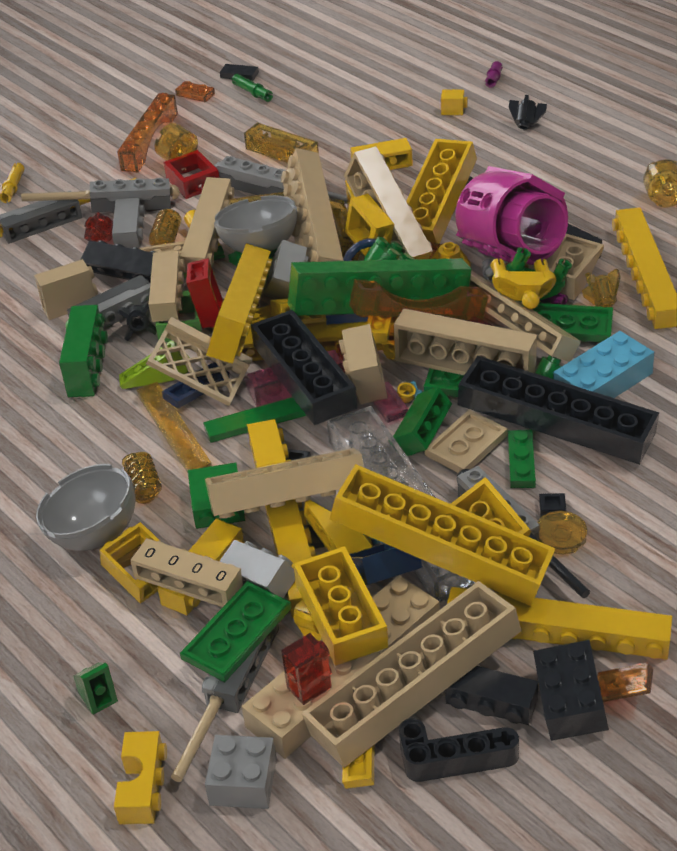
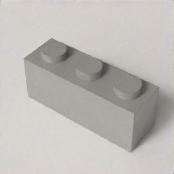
M140 198L116 199L112 229L114 245L121 244L132 249L133 247L140 248V240H143V217H145V207L141 205Z
M233 540L220 562L241 568L243 584L249 581L284 598L295 581L294 569L291 567L293 562L283 555L276 557L275 554L266 548L259 550L258 547L249 541L241 543Z

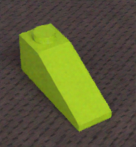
M172 340L166 344L168 348L177 346L176 342ZM180 351L170 353L173 361L183 360ZM165 354L157 355L154 360L162 364L168 363ZM150 355L119 374L120 387L122 389L169 382L175 379L147 365L146 363ZM186 365L176 366L179 373H188Z

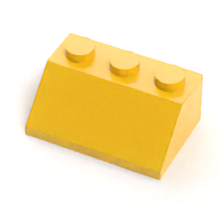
M486 477L451 503L456 507L527 537L531 533L529 527Z

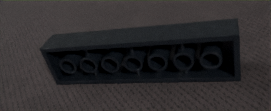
M481 356L476 357L458 384V406L639 465L657 430L660 412Z

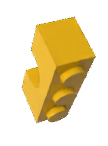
M159 731L124 732L121 759L125 773L140 775L131 781L117 782L114 810L118 824H155L156 811L161 810V794L158 793L159 786L164 784V768L161 765L162 761L167 759V745L162 743Z

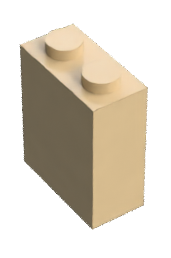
M83 259L34 275L41 305L49 320L68 314L67 309L71 308V306H75L98 295L95 283H92V279L95 278L92 267H87Z

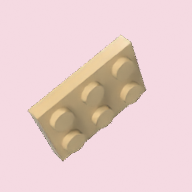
M469 409L429 445L427 450H425V456L457 473L463 469H472L508 436V428Z

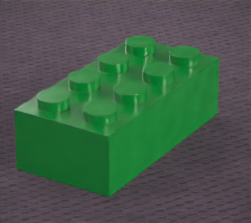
M98 305L71 306L59 360L68 398L95 396L96 387L100 386L99 372L103 370L102 358H105L104 344L108 343L107 331L103 330L104 316L103 313H99Z

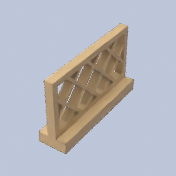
M171 317L146 364L229 406L253 358L241 353L240 357L235 356L234 362L231 364L206 356L211 337ZM167 337L176 342L177 346L168 348L165 338ZM190 349L196 352L198 357L188 358L185 350ZM180 351L183 360L173 361L170 353ZM165 354L168 363L162 364L154 360L157 355ZM205 360H212L217 363L218 367L209 369ZM200 362L204 370L194 372L191 363ZM186 365L189 373H179L176 366ZM231 370L239 374V377L229 379L226 371ZM221 372L224 381L215 383L212 374ZM206 375L210 384L203 385L199 383L197 377ZM227 386L230 392L229 397L219 393L217 387Z

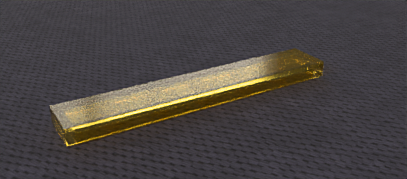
M158 382L137 389V396L187 473L191 469L212 466L211 461L175 407L163 399V390Z

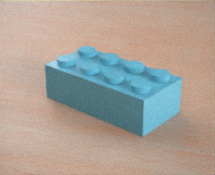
M618 331L555 370L553 379L615 398L653 374L655 352L625 333Z

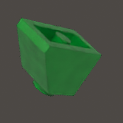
M98 662L73 675L77 691L93 715L118 702L109 666L106 662Z

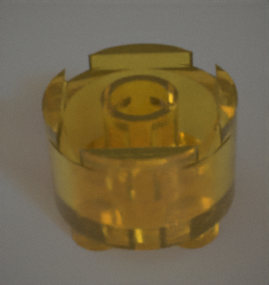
M170 123L159 132L161 136L159 140L156 138L154 145L156 154L165 161L197 150L198 139L194 133L183 126Z
M665 159L652 162L647 166L643 177V184L650 200L659 207L677 205V161Z

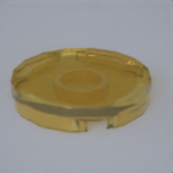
M566 511L549 512L537 521L540 525L539 542L556 548L554 554L574 553L578 550V547L586 543L588 530L586 523L576 514Z

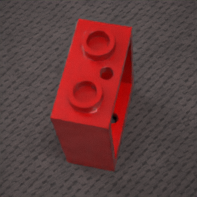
M199 150L163 162L166 178H169V182L172 185H176L179 188L180 193L185 199L201 194L207 177L219 178L218 169ZM198 168L201 170V172L185 178L181 175Z
M209 258L187 264L186 284L202 329L215 327L223 304V298Z

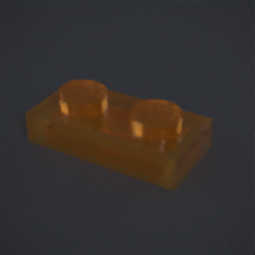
M184 81L175 89L176 96L201 102H207L215 95L213 87L195 84L190 81Z
M646 662L598 672L597 676L603 702L651 693L654 668Z

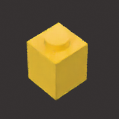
M442 89L441 115H463L464 108H468V97H464V90Z

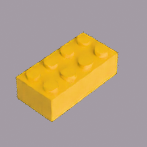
M345 546L293 563L296 586L335 666L388 648L387 625Z

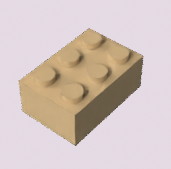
M370 324L342 330L343 340H339L341 353L344 356L345 374L356 386V394L360 404L387 399L381 362Z

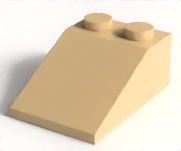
M569 234L565 235L559 248L552 256L546 259L551 272H554L559 259H564L562 264H564L565 260L572 264L564 279L565 286L560 292L561 294L567 295L568 299H576L584 289L604 249L603 244Z

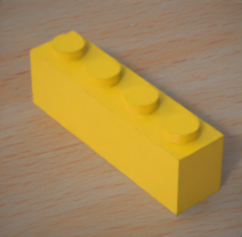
M215 519L190 548L189 552L220 561L233 540L245 543L242 528ZM160 586L157 587L161 605L186 616L201 602L199 599Z

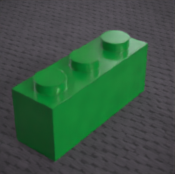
M439 386L417 394L391 439L405 457L427 450L452 405Z

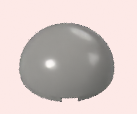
M261 196V200L248 202V199H245L219 211L215 215L214 225L221 240L237 252L243 253L246 243L273 251L279 247L282 240L287 241L292 235L297 223V207L292 199L284 196Z
M111 464L92 465L79 469L58 481L59 486L50 495L48 493L44 495L36 512L37 523L41 531L53 543L74 551L93 550L103 547L109 541H113L126 529L135 509V489L131 478L124 469L113 468Z

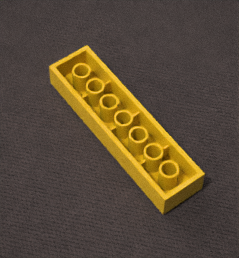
M246 243L219 311L206 356L233 364L235 356L240 357L272 263V259H269L271 251Z
M357 464L354 465L337 493L329 519L473 582L480 581L486 587L529 606L533 604L556 549Z

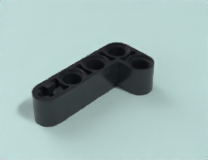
M406 719L399 726L400 750L405 773L410 780L415 782L510 767L516 764L519 759V735L514 729L509 727L428 740L426 728L423 722L418 719Z

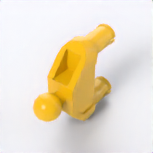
M494 259L490 264L494 274L492 283L495 289L515 301H522L523 306L527 309L536 308L540 303L539 299L549 293L556 283L555 274L549 270L548 262L543 259V264L541 259L534 262V269L536 271H508L502 259L499 260L500 265L498 259Z

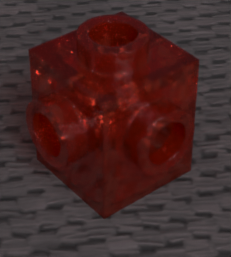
M97 212L94 217L90 216L85 222L84 239L87 241L98 242L101 240L107 243L113 238V221L108 216Z

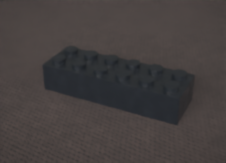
M293 310L251 324L254 348L314 426L358 409L356 386Z

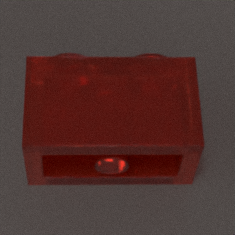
M309 633L281 650L286 686L302 705L332 688L330 677L332 670L328 660L330 652L322 640L318 641Z

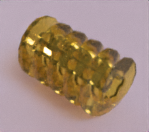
M163 209L157 214L149 235L151 246L175 242L182 221L178 212L172 209Z
M136 452L126 455L122 459V465L132 480L136 502L140 504L151 502L162 490V484L151 454Z

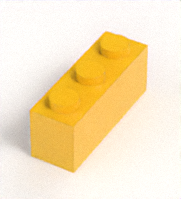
M407 138L350 148L352 159L354 152L377 146L379 152L384 156L389 170L413 166L412 148Z

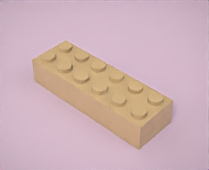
M377 146L354 152L344 174L354 196L369 194L393 221L394 229L391 243L394 241L403 247L402 252L411 255L414 259H428L433 252L431 243L426 239L420 223L415 219L411 206L407 204L404 198L403 191L398 187L392 171L389 170L385 163L384 156L379 152Z
M403 309L394 323L395 361L465 375L476 357L481 356L532 373L536 371V334L409 309Z
M355 448L206 478L205 482L211 510L214 516L219 515V518H228L234 516V512L245 510V513L259 511L260 506L270 504V507L274 508L285 505L287 500L295 499L296 502L310 500L311 495L320 494L321 497L334 495L336 490L342 487L355 464L364 467L362 454Z

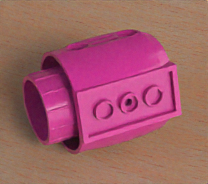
M488 166L486 172L476 176L465 186L456 206V225L458 231L456 236L463 239L461 243L471 248L475 247L478 249V252L486 256L490 255L496 259L501 258L507 262H512L517 249L522 247L521 253H523L524 248L531 252V256L526 264L534 265V262L538 259H541L543 262V259L546 260L555 253L567 232L568 210L564 199L565 193L533 174Z

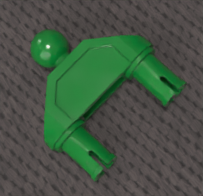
M518 248L513 261L506 265V270L536 271L525 267L531 252L524 248L523 253H521L523 248ZM559 259L553 272L556 277V283L551 291L540 298L539 301L555 296L563 290L565 286L564 279L572 267L568 260H565L564 264H562L564 259Z

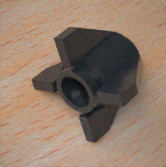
M525 95L521 104H519V101L510 100L508 106L515 124L524 130L533 127L546 113L547 104L538 103L536 107V103L529 100V95Z
M148 301L143 305H133L130 308L119 307L117 313L126 318L128 326L124 336L126 341H129L134 331H143L145 328L150 333L156 335V327L149 320Z

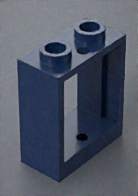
M381 544L349 554L365 585L423 568L420 558L387 544Z

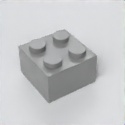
M282 240L272 258L263 295L275 299H288L291 262H308L309 257L305 256L307 247Z
M215 735L205 781L209 806L269 809L277 761L273 738Z

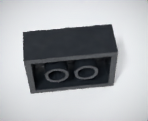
M590 640L534 650L537 677L550 740H559L609 730Z

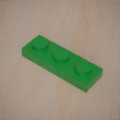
M508 430L510 488H536L532 430Z

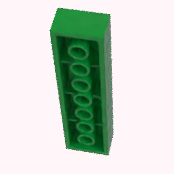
M462 258L291 262L288 306L297 316L370 313L371 311H375V313H388L389 310L402 312L403 309L414 311L466 310L472 269Z

